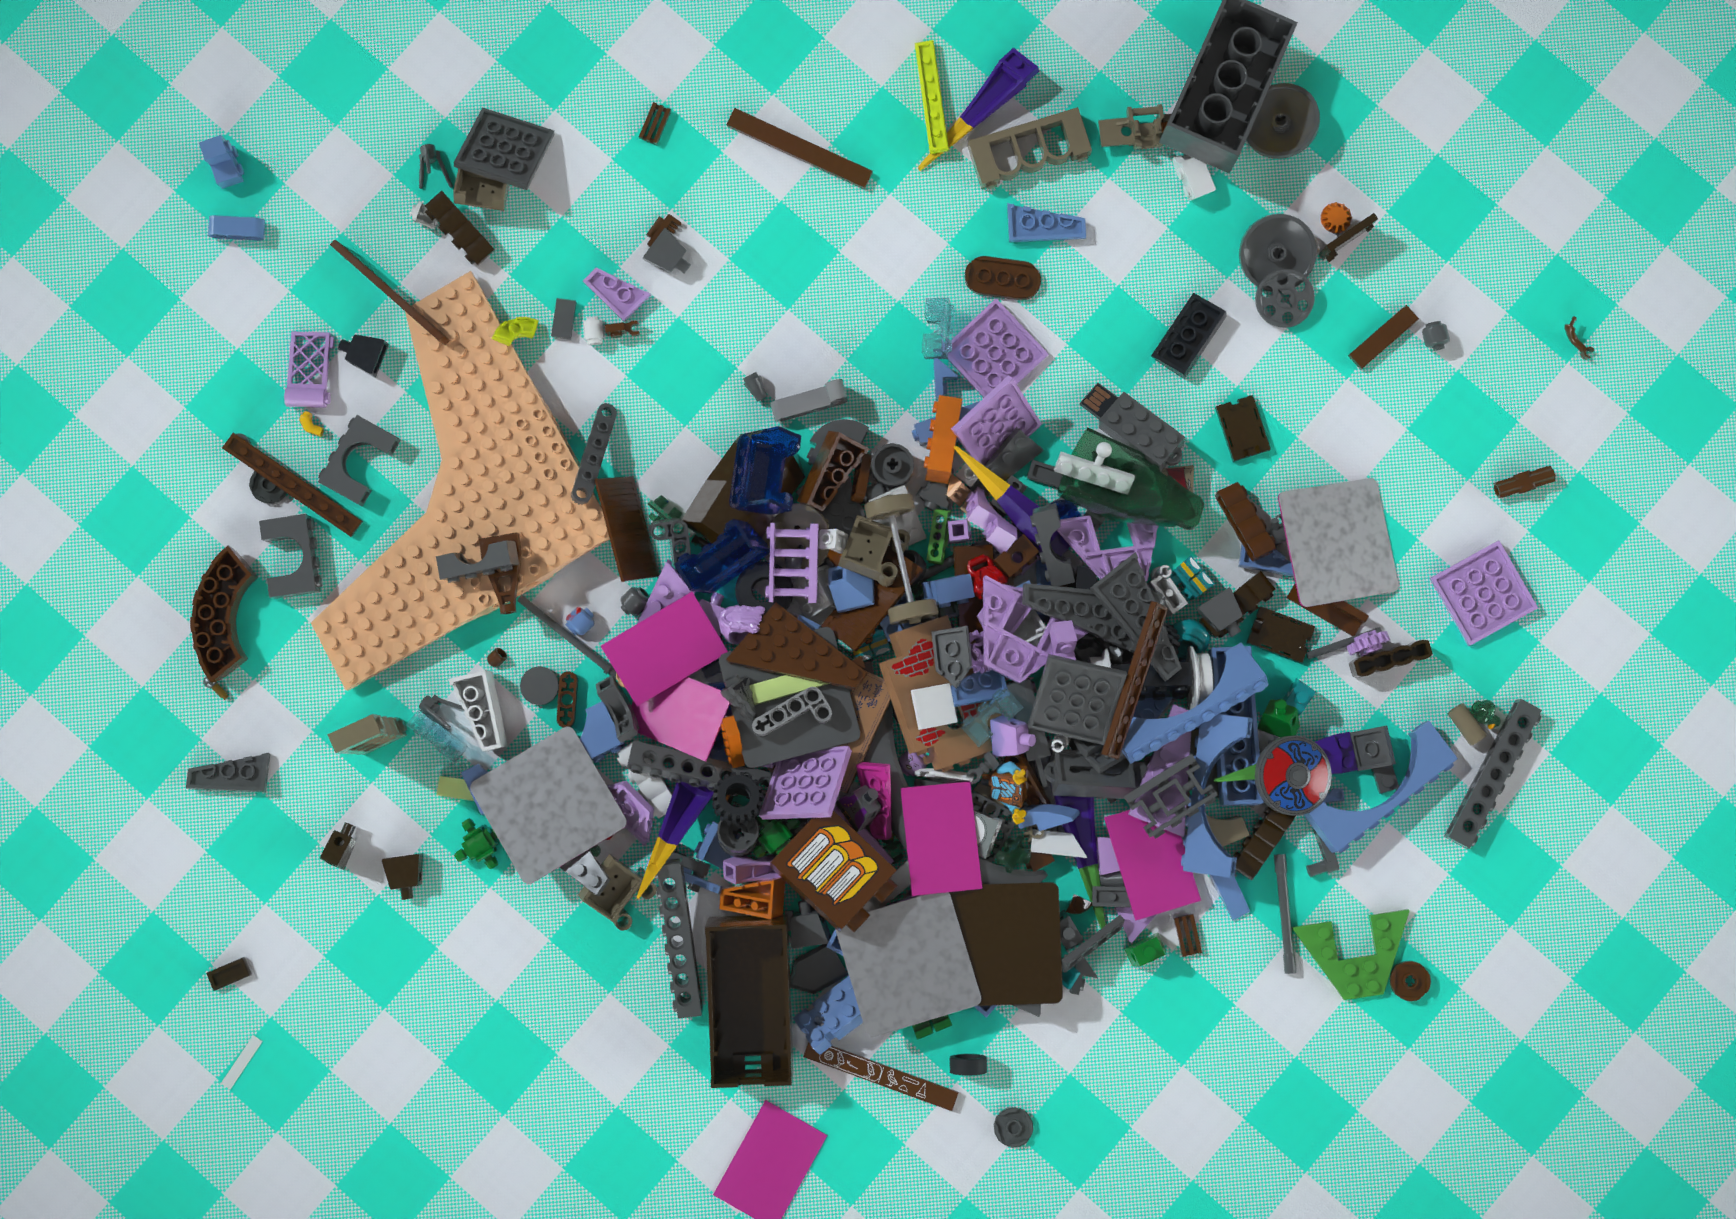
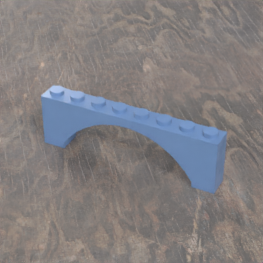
M1242 643L1224 652L1226 664L1222 677L1213 692L1199 705L1187 712L1167 718H1132L1122 748V752L1130 764L1141 760L1153 751L1159 750L1163 745L1170 741H1175L1179 736L1194 730L1200 724L1210 721L1214 716L1229 710L1232 706L1245 701L1251 695L1261 692L1269 686L1266 674Z
M602 701L585 709L587 718L580 738L581 743L594 763L605 759L604 756L610 752L612 754L617 753L625 745L624 742L620 743L618 740L613 719ZM477 764L461 772L481 815L485 816L470 790L473 781L488 773V771L483 769L482 765Z
M1218 714L1210 721L1197 726L1199 728V736L1195 738L1197 753L1194 758L1200 768L1194 771V777L1202 789L1206 788L1210 772L1219 758L1237 742L1251 737L1253 718ZM1196 787L1192 789V795L1189 796L1191 802L1188 804V807L1205 797V794L1201 795ZM1205 804L1198 807L1199 812L1191 817L1188 815L1186 817L1188 831L1183 840V845L1186 847L1185 854L1181 858L1183 871L1228 878L1235 877L1237 857H1232L1217 841L1209 826L1205 813Z
M1430 721L1422 722L1408 733L1411 738L1408 770L1399 788L1386 801L1376 807L1363 811L1336 809L1322 802L1316 809L1303 814L1331 853L1338 851L1342 853L1350 847L1348 844L1351 841H1358L1365 835L1363 833L1365 830L1375 828L1379 825L1378 820L1383 816L1387 818L1395 812L1393 809L1396 806L1406 804L1410 800L1409 796L1413 793L1415 795L1424 790L1423 785L1427 782H1434L1440 777L1438 774L1444 770L1446 772L1454 766L1453 762L1458 758Z

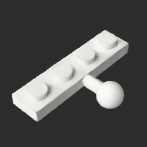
M1101 442L1097 445L1096 452L1098 455L1095 462L1060 452L1054 472L1128 495L1135 476L1102 465L1104 459L1112 452V447L1109 443Z

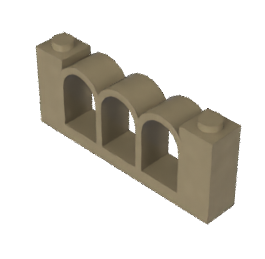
M1078 107L969 140L967 145L980 187L987 190L997 187L1000 180H1012L1019 174L1020 169L1024 172L1035 173L1043 168L1046 161L1049 164L1061 165L1071 157L1072 161L1077 160L1081 162L1088 159L1092 152ZM1061 126L1068 151L1062 156L1052 155L1047 149L1042 131ZM1035 134L1042 153L1041 161L1035 164L1024 161L1016 139ZM1010 141L1017 166L1014 170L1005 172L997 167L991 147Z
M372 714L327 735L335 753L365 755L407 736L405 732L407 726L400 718H387V716L381 717L380 715Z

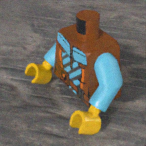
M1009 761L996 768L992 775L983 774L981 785L991 787V797L1009 808L1013 814L1012 819L1015 824L1024 822L1025 819L1023 817L1026 816V811L1021 810L1027 798V766H1018Z

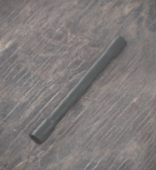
M1286 854L1274 855V863L1277 874L1285 974H1292L1297 972L1293 950Z

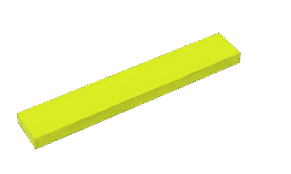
M934 41L915 43L929 151L930 154L949 151Z

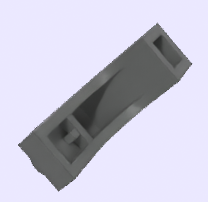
M848 419L836 420L825 424L810 439V444L816 447L815 449L811 447L807 455L809 459L808 464L813 466L828 431L840 432L862 444L869 431V427Z
M613 675L596 684L597 695L605 704L613 719L618 740L622 743L632 739L638 734L637 730L640 727L624 691Z

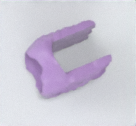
M735 605L723 609L719 620L722 635L731 644H740L748 633L753 634L759 631L760 628L757 625H760L759 622L762 621L761 615L764 614L765 608L762 606Z

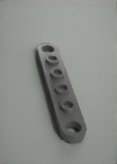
M609 403L601 404L596 412L574 481L571 498L578 505L586 504L592 496L595 487L594 480L598 477L617 416L616 408ZM605 409L610 411L611 417L604 416L602 411ZM580 490L585 492L586 498L578 497L576 492Z

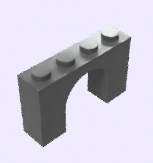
M356 415L355 418L350 420L348 424L349 429L346 434L340 437L338 448L330 454L327 467L323 468L319 473L318 478L320 479L318 482L363 507L372 490L350 477L346 469L348 455L358 446L370 445L392 457L401 440Z
M307 514L259 521L261 540L271 542L294 539L301 546L303 552L302 563L294 573L267 578L269 598L279 599L321 592L322 578L318 575L317 569L320 567V562L315 554L317 541L313 537L312 532L315 529L313 518Z

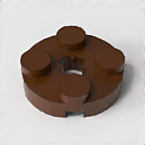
M1403 961L1393 967L1389 982L1395 995L1406 1001H1417L1429 991L1431 978L1428 971L1420 963ZM1409 975H1411L1412 979H1415V983H1411L1412 986H1408V983L1405 982Z

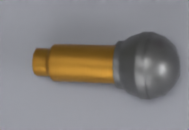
M207 676L203 679L204 686L212 689L220 698L226 700L229 697L218 682L211 683Z

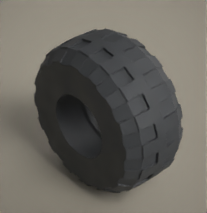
M767 561L756 562L745 568L739 575L735 588L739 606H762L765 608L764 614L761 615L762 617L775 602L787 610L793 599V596H775L774 602H760L754 598L753 588L755 584L761 580H769L770 562ZM775 564V568L783 569L781 566ZM775 576L776 588L794 589L792 579L786 576Z

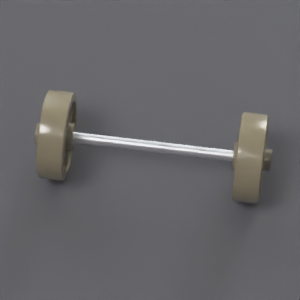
M911 494L886 495L866 503L864 508L868 520L888 518L890 520L908 603L888 609L890 624H916L923 619L936 616L939 612L935 599L913 600L895 517L910 513L915 509L913 496Z

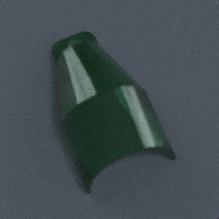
M1087 427L1071 455L1095 462L1098 455L1096 452L1097 445L1101 442H1107L1111 445L1112 452L1104 459L1102 465L1133 474L1135 476L1133 484L1127 495L1062 474L1058 487V497L1110 521L1164 527L1179 526L1187 530H1192L1199 524L1204 508V502L1200 496L1188 491L1170 475L1167 477L1158 470L1159 466L1156 464L1152 465L1144 458L1145 455L1142 452Z

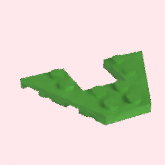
M1409 909L1369 915L1375 950L1373 955L1338 960L1332 921L1291 928L1343 1000L1384 994L1409 915Z

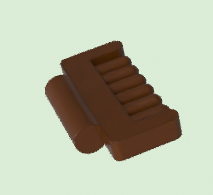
M670 214L665 219L659 216L646 234L650 238L647 243L648 247H651L664 228L675 234L678 226L682 225L681 222Z

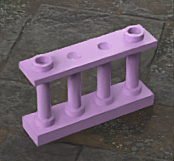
M770 523V527H767V539H770L769 586H766L765 597L769 598V602H774V596H798L808 599V603H817L819 524H810V528L803 530L776 529V523ZM776 537H806V539L810 540V547H806V549H775ZM775 557H806V559H809V567L805 569L775 568ZM775 576L805 577V579H809V587H805V589L775 588Z

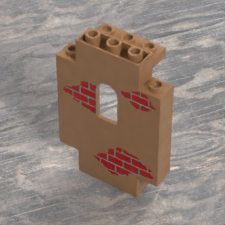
M948 615L890 634L889 638L896 658L879 663L909 754L917 753V756L928 752L929 755L923 757L924 763H932L934 770L942 769V772L954 769L953 765L957 763L960 766L971 762L970 758L976 757L977 760L984 758L987 752L992 751V743L987 731L991 730L990 720L1001 716L996 700L958 706L962 717V724L958 729L953 730L947 725L918 730L911 690L950 683L945 677L936 672L931 633L932 631L952 628ZM973 668L968 671L965 677L974 673Z

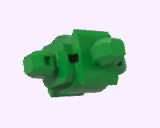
M758 816L756 818L760 827H764L759 832L762 836L758 838L762 845L759 844L753 853L757 858L766 855V851L770 854L776 853L778 855L792 838L796 836L792 830H796L800 826V820L792 818L787 820L788 823H786L784 820L777 821L774 819L770 822V819H762Z
M470 818L462 822V826L469 834L463 837L465 842L462 843V847L464 849L461 848L454 854L456 860L462 862L469 857L471 860L476 858V861L480 862L485 859L486 862L484 863L489 869H493L498 865L496 857L492 855L497 851L495 846L499 844L496 839L498 838L497 835L489 827L484 829L483 825L476 829V824Z

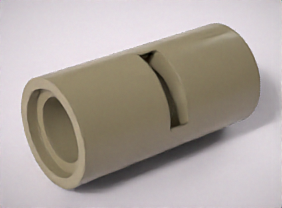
M1464 703L1457 705L1447 713L1470 746L1487 736Z

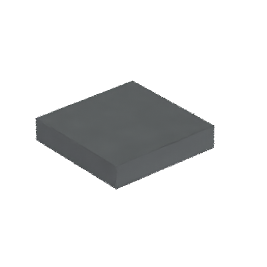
M1387 725L1350 732L1358 768L1357 771L1396 764Z

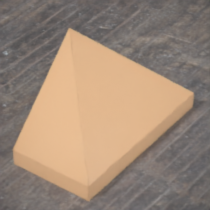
M951 473L946 495L960 507L971 490Z

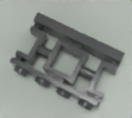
M1192 754L1123 796L1132 810L1141 805L1151 820L1149 824L1143 827L1149 837L1154 836L1155 839L1165 833L1164 829L1170 825L1172 828L1182 822L1181 818L1185 815L1191 817L1199 812L1198 807L1205 804L1207 807L1216 801L1215 796L1218 794L1212 784L1202 789L1192 772L1200 768ZM1191 764L1192 768L1186 771L1191 781L1181 786L1176 778L1170 782L1167 780ZM1175 784L1185 801L1168 811L1158 794ZM1157 786L1159 788L1152 792L1157 800L1153 805L1147 808L1142 799L1134 803L1133 800L1153 787ZM1196 787L1201 795L1206 792L1210 793L1187 809L1185 808L1191 802L1186 794L1188 791ZM1161 808L1167 817L1175 813V817L1156 829H1151L1152 826L1157 824L1152 814Z

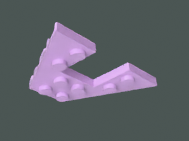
M1162 506L1127 510L1124 513L1133 546L1100 550L1090 516L1060 519L1061 527L1057 531L1100 580L1136 552L1137 560L1144 571V577L1147 582Z
M985 575L983 577L984 665L1017 683H1021L1046 664L1048 654L1053 655L1049 632L1052 623L1060 621L1052 617L1050 618L1037 647L1004 630L1003 628L1020 593ZM1074 627L1077 641L1088 634Z

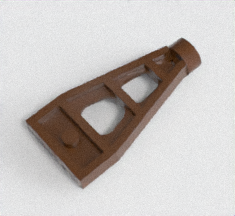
M517 532L479 539L481 559L486 555L489 544L506 540L515 541L519 565L512 566L513 569L500 573L495 570L494 574L488 575L500 605V614L516 613L521 562V545L519 533ZM510 576L511 589L502 592L498 580L499 578Z

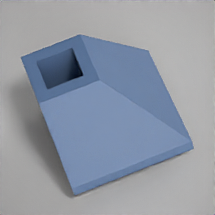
M840 566L828 569V586L838 613L875 604L874 579Z

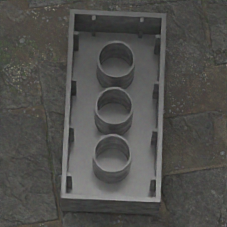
M1222 0L1159 143L1230 174L1242 151L1298 22L1248 0Z

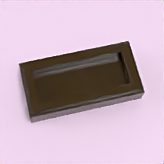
M245 957L206 973L213 991L252 975Z

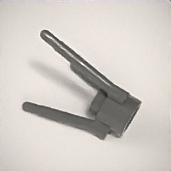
M433 144L422 145L420 147L421 154H419V188H423L424 163H426L427 173L430 174V164L434 163L435 159H437L449 187L452 188L453 184L441 159L440 151H436Z
M428 695L424 697L419 705V709L431 716L446 731H449L451 726L436 714L440 709L438 702L464 710L462 705L441 699L436 695L432 698Z

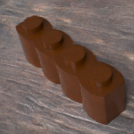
M1236 482L1217 491L1215 498L1251 561L1254 562L1273 553L1276 549V541L1272 535L1266 532V523L1257 516L1255 504L1247 499L1245 487Z

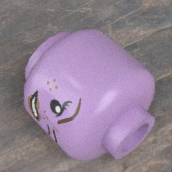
M907 750L899 757L902 772L906 776H915V771L927 767L923 760V757L927 756V754L917 756V753L909 754Z

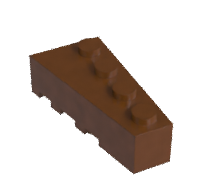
M828 431L797 502L823 512L838 492L837 489L842 483L846 482L850 472L858 466L859 460L870 449L840 432Z

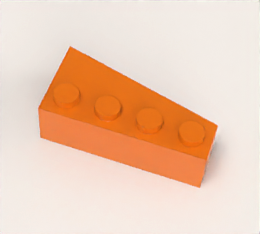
M939 395L938 401H934L932 413H936L935 420L931 419L929 431H933L932 438H928L927 449L930 450L929 457L925 456L924 468H927L925 481L944 484L949 482L956 443V435L951 428L959 422L962 405L961 398Z

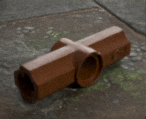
M1546 466L1534 471L1521 472L1513 475L1511 478L1493 483V489L1498 499L1516 493H1525L1536 489V487L1555 482L1556 475L1551 466Z

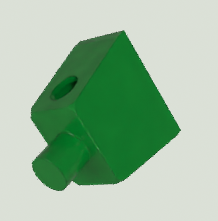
M1271 699L1262 715L1258 729L1277 737L1296 736L1300 728L1298 711L1295 707L1288 705L1283 699Z
M1158 933L1124 948L1131 965L1136 967L1143 966L1166 955V949Z

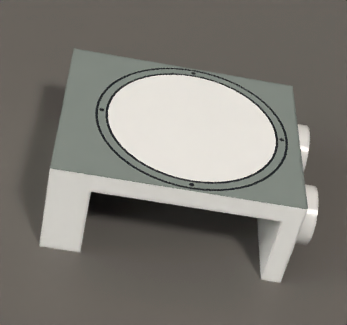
M974 811L978 855L982 858H987L990 856L1003 820L997 817L990 818Z

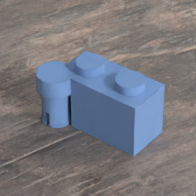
M971 574L921 583L924 593L923 600L935 599L937 605L939 604V608L951 606L950 602L957 601V604L969 602L968 598L975 597Z

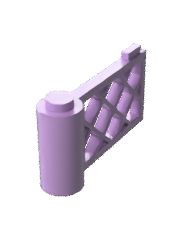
M291 331L287 388L284 393L286 407L326 408L327 404H330L331 395L327 392L330 349H334V337H331L330 332ZM296 337H305L308 342L299 349L296 345ZM318 338H325V344L320 349L313 344ZM312 345L317 351L308 358L303 351ZM299 354H302L307 360L297 367L294 360ZM321 354L324 362L317 368L311 361ZM310 363L315 370L309 376H306L301 370ZM300 372L305 379L299 384L293 383V377ZM319 372L322 375V384H313L310 379Z

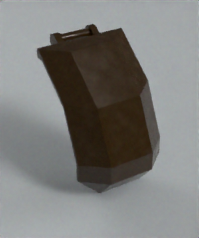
M767 433L740 434L707 478L682 518L687 527L696 533L691 543L695 546L699 545L717 557L718 561L722 564L730 556L742 565H745L767 531V527L770 526V523L773 522L805 478L799 455ZM702 537L711 542L712 544H714L716 547L702 539Z

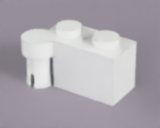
M1179 155L1173 158V165L1180 180L1182 179L1184 184V194L1187 198L1189 197L1190 201L1216 190L1206 163L1188 155Z
M1163 565L1151 571L1150 577L1152 580L1147 585L1151 591L1157 590L1165 596L1166 607H1168L1166 617H1168L1188 603L1171 578L1167 579L1172 573L1171 569L1168 570L1169 566Z

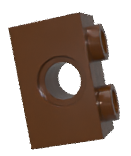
M1023 534L1006 552H1002L994 559L993 563L1000 571L1005 573L1008 579L1011 576L1015 579L1023 572L1022 566L1026 563L1029 566L1037 559L1035 555L1039 551ZM1014 553L1021 555V563L1013 561L1012 555Z

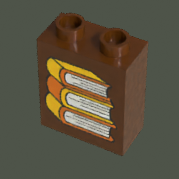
M833 811L831 817L812 818L770 862V867L839 933L845 926L855 933L870 916L863 907L874 896L880 903H883L898 886L890 879L897 870L835 811Z

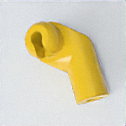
M303 412L300 415L299 421L304 431L322 437L324 428L313 424L310 412Z

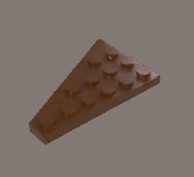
M776 602L761 618L760 625H757L760 628L759 631L753 634L748 633L726 659L729 664L743 665L747 668H757L771 673H782L791 677H801L805 680L830 683L834 686H844L854 690L867 676L866 671Z

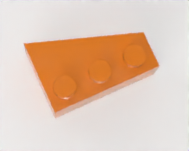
M778 877L722 889L719 909L767 919L782 916L785 881Z

